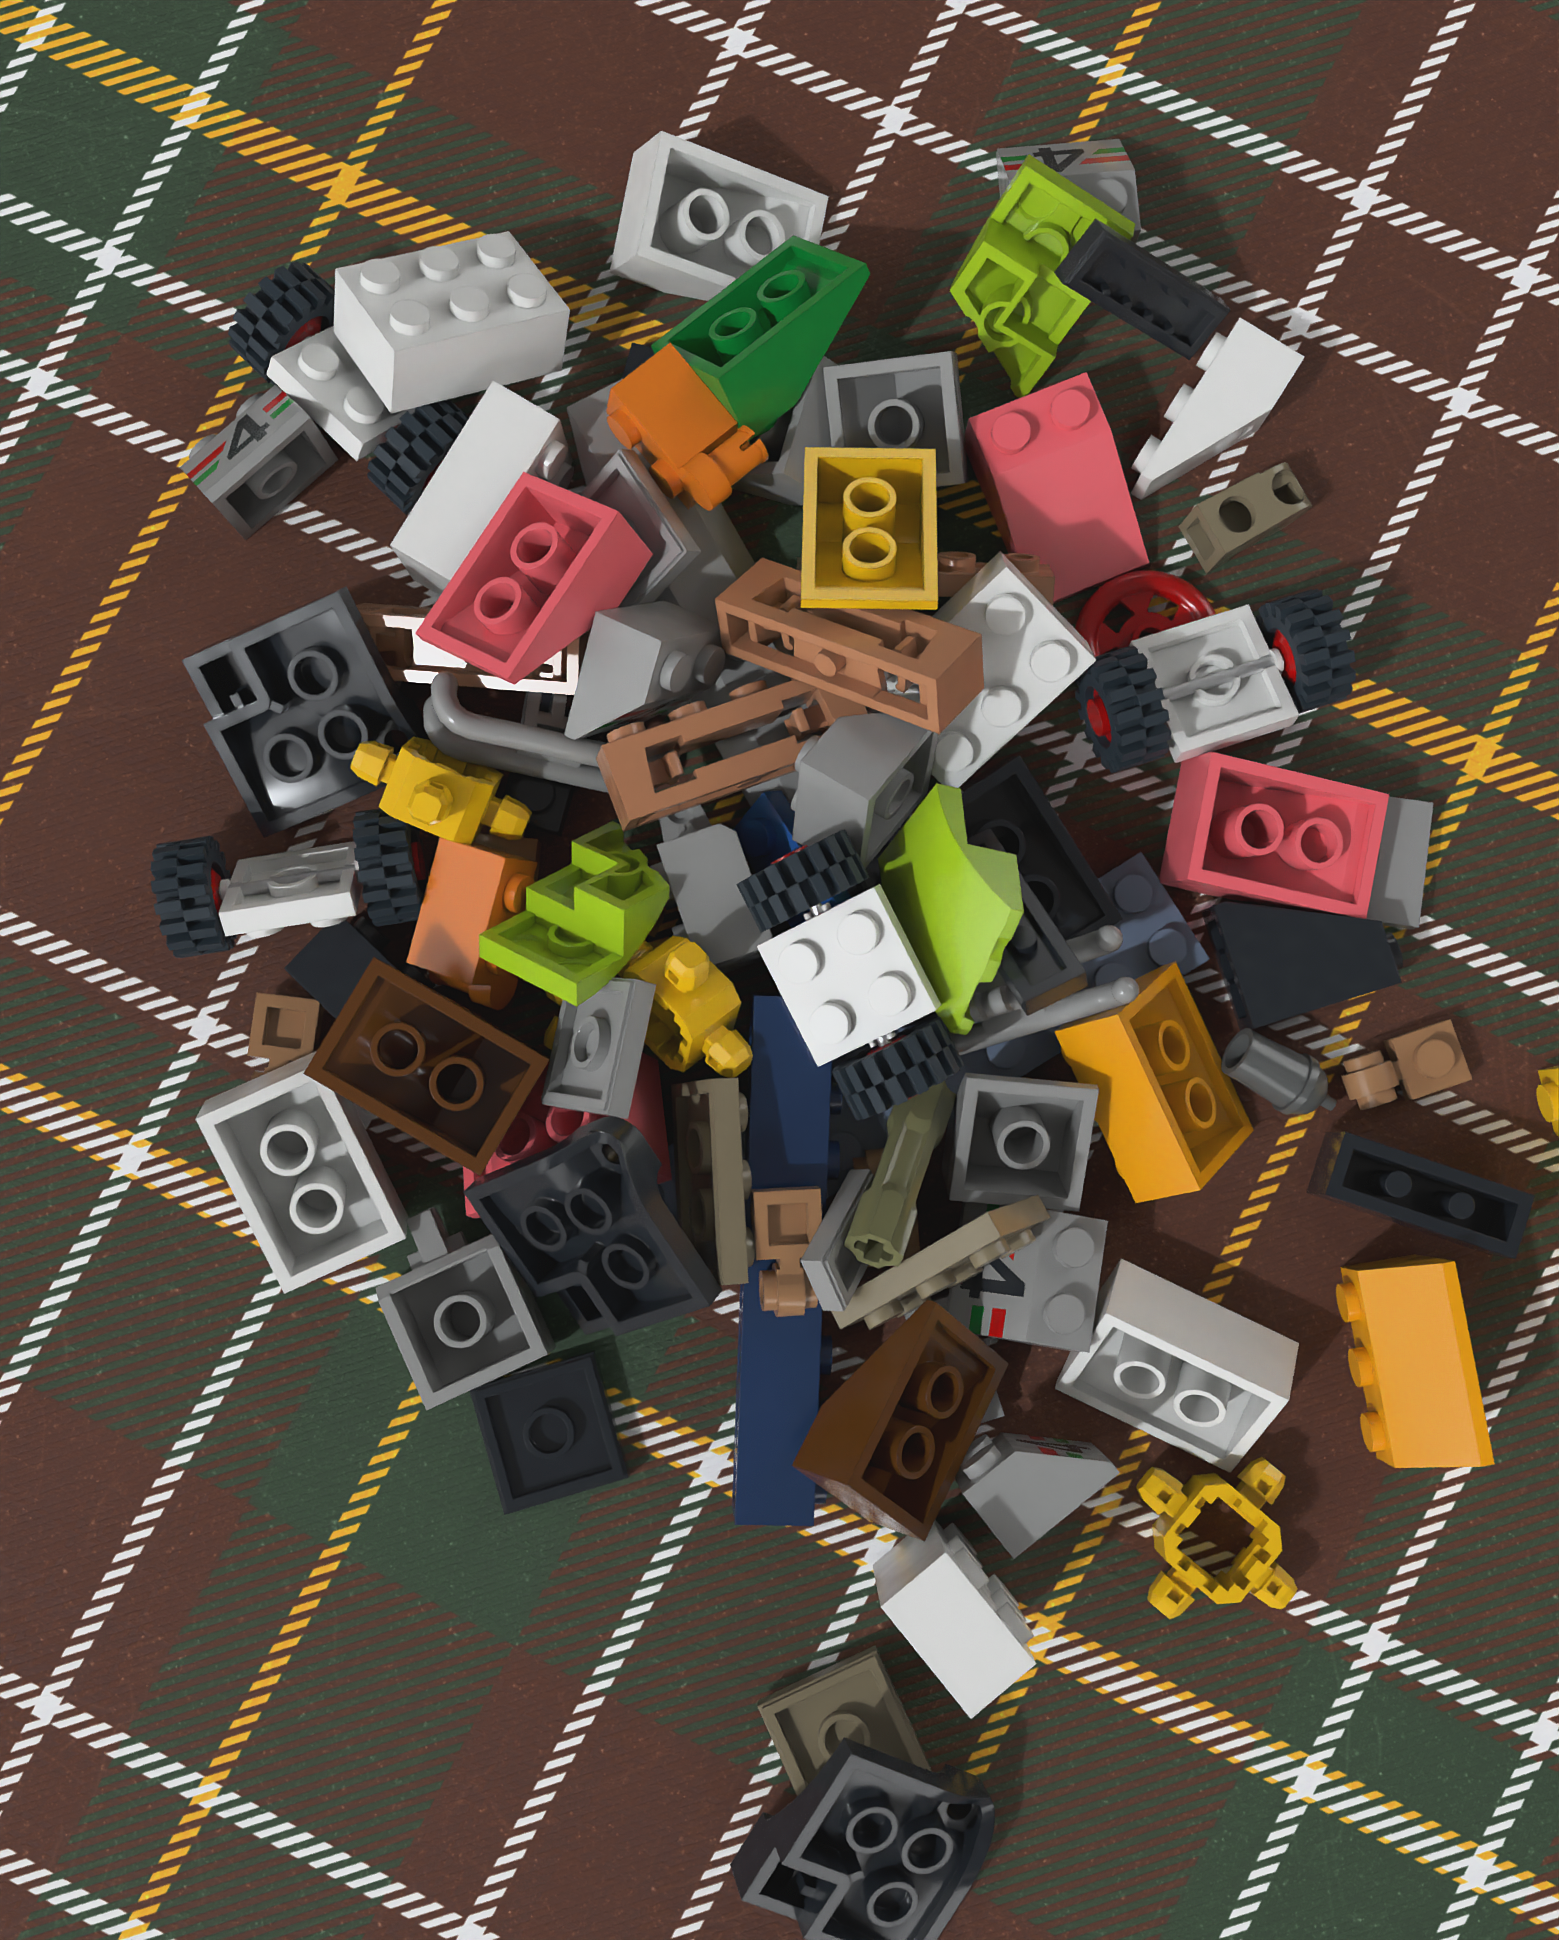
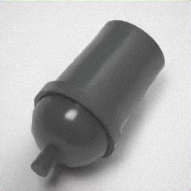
M1245 1028L1238 1032L1224 1052L1221 1062L1222 1072L1272 1103L1273 1108L1282 1114H1308L1319 1106L1331 1111L1336 1106L1337 1100L1327 1095L1328 1078L1324 1070L1320 1067L1317 1059L1306 1053L1299 1054L1250 1028Z

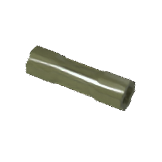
M945 1081L931 1086L926 1092L916 1095L898 1106L897 1104L892 1106L886 1125L888 1139L871 1187L862 1194L844 1243V1247L848 1248L856 1256L857 1261L879 1269L883 1266L899 1267L903 1260L917 1218L915 1202L932 1151L943 1139L957 1096L947 1087Z

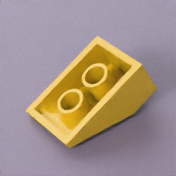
M805 447L801 608L937 610L936 449Z

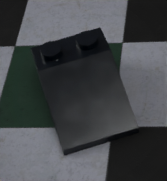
M1020 755L1004 758L960 787L967 839L990 828L1006 853L1016 854L1018 871L1065 941L1099 930L1105 925H1115L1123 919Z

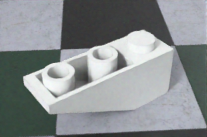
M1239 318L1227 338L1216 332L1196 365L1206 371L1195 389L1184 383L1164 415L1165 418L1173 422L1172 426L1162 441L1151 435L1131 468L1141 475L1131 494L1142 500L1258 431L1303 361L1304 356L1242 318Z

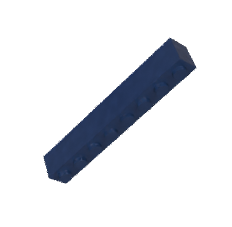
M751 992L749 1045L753 1058L748 1066V1123L745 1134V1160L748 1162L751 1171V1189L817 1186L821 1189L823 1220L830 1207L826 1205L827 1180H838L840 1144L839 1141L829 1140L830 1115L841 1114L842 1091L834 1075H831L832 1060L819 1067L817 1066L781 993ZM749 1196L748 1199L744 1200L746 1227H749L752 1231L751 1198ZM754 1258L753 1265L748 1267L749 1283L740 1284L732 1485L734 1524L814 1526L815 1504H826L827 1491L794 1468L792 1464L822 1404L826 1401L819 1400L820 1375H831L832 1337L831 1335H821L823 1309L819 1300L817 1308H805V1313L802 1316L776 1317L774 1310L762 1311L759 1295L760 1270H772V1264L776 1263V1259L755 1260Z

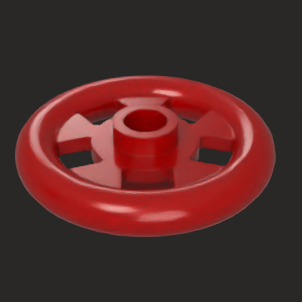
M1142 570L1120 575L1098 588L1080 611L1075 629L1088 642L1094 656H1099L1113 649L1118 650L1129 646L1132 640L1139 639V635L1143 633L1155 634L1216 615V612L1204 594L1188 581L1162 571ZM1153 596L1167 599L1178 606L1172 621L1161 614L1148 611ZM1120 603L1133 616L1124 623L1119 633H1115L1103 621L1109 612Z

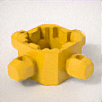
M412 737L401 747L398 756L393 754L394 747L376 741H363L359 744L350 768L358 777L375 786H378L381 781L387 784L379 808L391 817L448 841L466 845L473 843L480 834L483 824L491 827L489 834L508 840L522 838L532 812L525 804L508 795H505L503 800L495 797L503 774L495 768L462 762L444 755L430 740Z
M672 936L654 950L644 940L628 963L618 972L621 978L638 979L656 984L644 1042L670 1069L685 1072L706 1056L705 1062L720 1075L728 1078L737 1077L751 1064L753 1054L746 1040L737 1030H733L741 1006L740 998L733 983L709 960V956L695 942H690L685 937Z
M1263 1457L1251 1461L1237 1476L1242 1481L1235 1489L1216 1473L1192 1475L1183 1486L1179 1480L1165 1470L1151 1467L1137 1483L1136 1488L1140 1497L1160 1515L1152 1525L1154 1548L1172 1566L1167 1574L1162 1570L1149 1587L1147 1596L1148 1601L1167 1618L1173 1619L1180 1616L1195 1601L1191 1594L1196 1588H1199L1216 1604L1241 1602L1250 1591L1265 1604L1276 1609L1286 1607L1295 1596L1297 1586L1293 1578L1274 1561L1282 1552L1280 1526L1260 1510L1266 1501L1271 1505L1284 1487L1286 1476ZM1219 1497L1255 1528L1249 1535L1253 1541L1247 1549L1243 1547L1231 1562L1233 1566L1227 1573L1221 1570L1214 1578L1177 1546L1183 1540L1179 1534L1185 1527L1188 1528L1201 1513L1200 1508L1207 1501L1212 1504Z

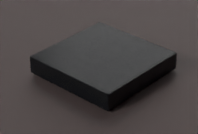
M595 1350L496 1379L470 1390L504 1515L629 1478V1467Z

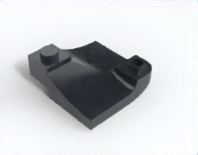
M347 586L265 622L250 626L210 644L182 660L212 716V719L203 725L264 838L386 786L387 784L382 781L378 786H375L358 777L350 768L355 752L361 742L376 741L394 747L393 754L398 756L401 747L392 740V730L402 731L408 738V741L412 737L430 740L424 729V719L414 699L404 696L394 682Z
M607 1116L581 1126L556 1145L477 1178L463 1192L534 1296L539 1298L557 1292L585 1335L609 1327L616 1336L708 1307L723 1291L659 1193L657 1177L662 1163L642 1133L624 1119Z
M844 1737L818 1775L789 1805L775 1815L766 1812L761 1814L730 1866L741 1900L797 1920L803 1939L937 1940L969 1891L983 1865L993 1837L995 1808L983 1782L969 1772L945 1764L940 1773H935Z

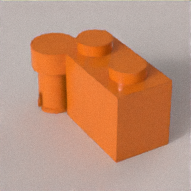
M671 343L667 344L610 389L606 412L609 415L607 423L611 431L626 448L632 449L635 446L651 465L649 473L660 490L670 499L677 496L688 510L696 503L705 510H713L732 495V485L757 465L768 460L767 450L760 438L752 445L749 443L748 440L754 437L755 432L745 425L738 428V422Z
M440 837L406 963L427 969L429 979L433 983L468 993L471 1001L497 1011L503 1009L515 993L518 976L479 957V934L526 910V887L535 883L534 875L538 862L476 842L466 845L454 843Z

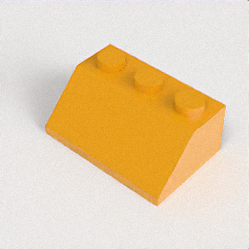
M1176 961L1164 964L1135 979L1139 985V994L1133 1002L1062 1024L1054 1031L1061 1045L1062 1055L1067 1064L1071 1066L1078 1083L1094 1084L1099 1088L1094 1120L1098 1123L1115 1159L1117 1171L1125 1180L1135 1203L1200 1191L1254 1131L1230 1077L1221 1070L1222 1060Z
M1414 1254L1340 1267L1343 1283L1336 1286V1298L1342 1319L1346 1323L1351 1322L1355 1348L1348 1350V1361L1354 1383L1357 1387H1363L1368 1412L1361 1413L1360 1424L1367 1449L1370 1452H1376L1377 1459L1394 1468L1483 1467L1494 1465L1455 1261Z

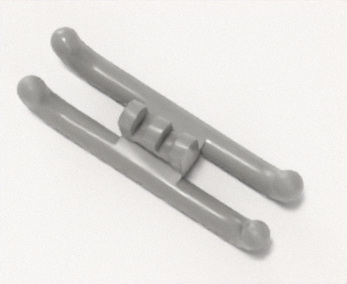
M441 671L434 676L431 684V697L425 701L423 708L424 729L431 743L444 755L462 762L608 793L596 761L601 745L606 744V742L588 739L587 737L573 740L564 735L568 717L564 716L567 694L552 693L549 711L544 712L539 711L542 692L526 691L520 724L467 711L457 698V678L448 671ZM674 749L648 757L647 760L652 762L661 759L667 753L674 751Z
M1105 925L1099 930L1066 940L1079 962L1084 963L1118 950L1123 942V934L1116 926ZM997 970L992 982L978 983L969 1003L970 1015L974 1022L979 1023L973 1024L967 1035L948 1033L959 1055H964L1129 1004L1138 997L1139 985L1131 977H1120L1114 981L1073 993L1027 1016Z

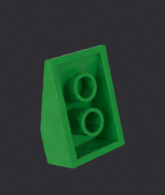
M793 235L651 345L654 354H656L667 344L671 343L738 422V428L745 425L755 432L754 437L769 431L776 424L780 416L797 404L869 278V269L867 264Z

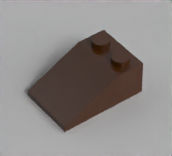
M373 957L303 1074L480 1176L547 1065L549 1056L496 1024L378 958Z
M926 1300L822 1404L792 1466L869 1522L925 1542L1009 1363L937 1302Z

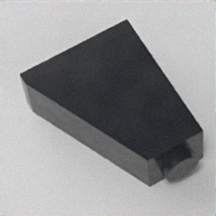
M1228 901L1213 905L1201 912L1240 1031L1245 1028L1254 1029L1402 983L1398 972L1403 967L1401 949L1392 933H1385L1382 921Z

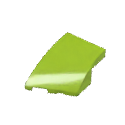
M1030 154L1024 160L983 226L950 288L951 294L965 316L970 317L975 322L978 328V337L989 353L993 351L1011 379L1012 391L1019 398L1029 394L1056 358L1060 342L1091 302L1062 284L1054 271L1095 218L1129 240L1133 237L1135 229L1134 222Z
M936 783L880 855L878 863L882 889L941 1003V1006L935 1011L936 1014L941 1017L950 1033L967 1035L974 1024V1020L970 1015L969 1003L979 982L993 981L1001 964L1005 946L1012 939L1023 915L1024 908L1016 854L967 844L961 789Z
M611 821L572 841V864L526 887L525 911L479 934V957L577 1007L609 983V980H612L635 954L669 899L670 886L658 871L648 866V859L640 849L631 850L624 842L621 825Z

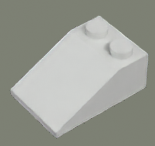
M660 131L633 153L609 273L664 293L709 301L793 235L819 245L829 196Z

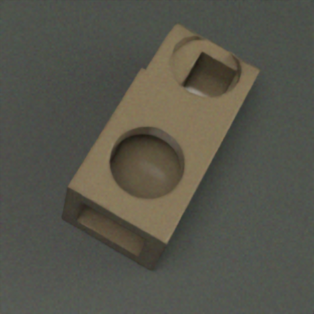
M1284 462L1261 474L1258 472L1197 504L1179 525V529L1205 573L1208 574L1227 563L1234 555L1290 525L1310 510L1313 505L1288 463Z

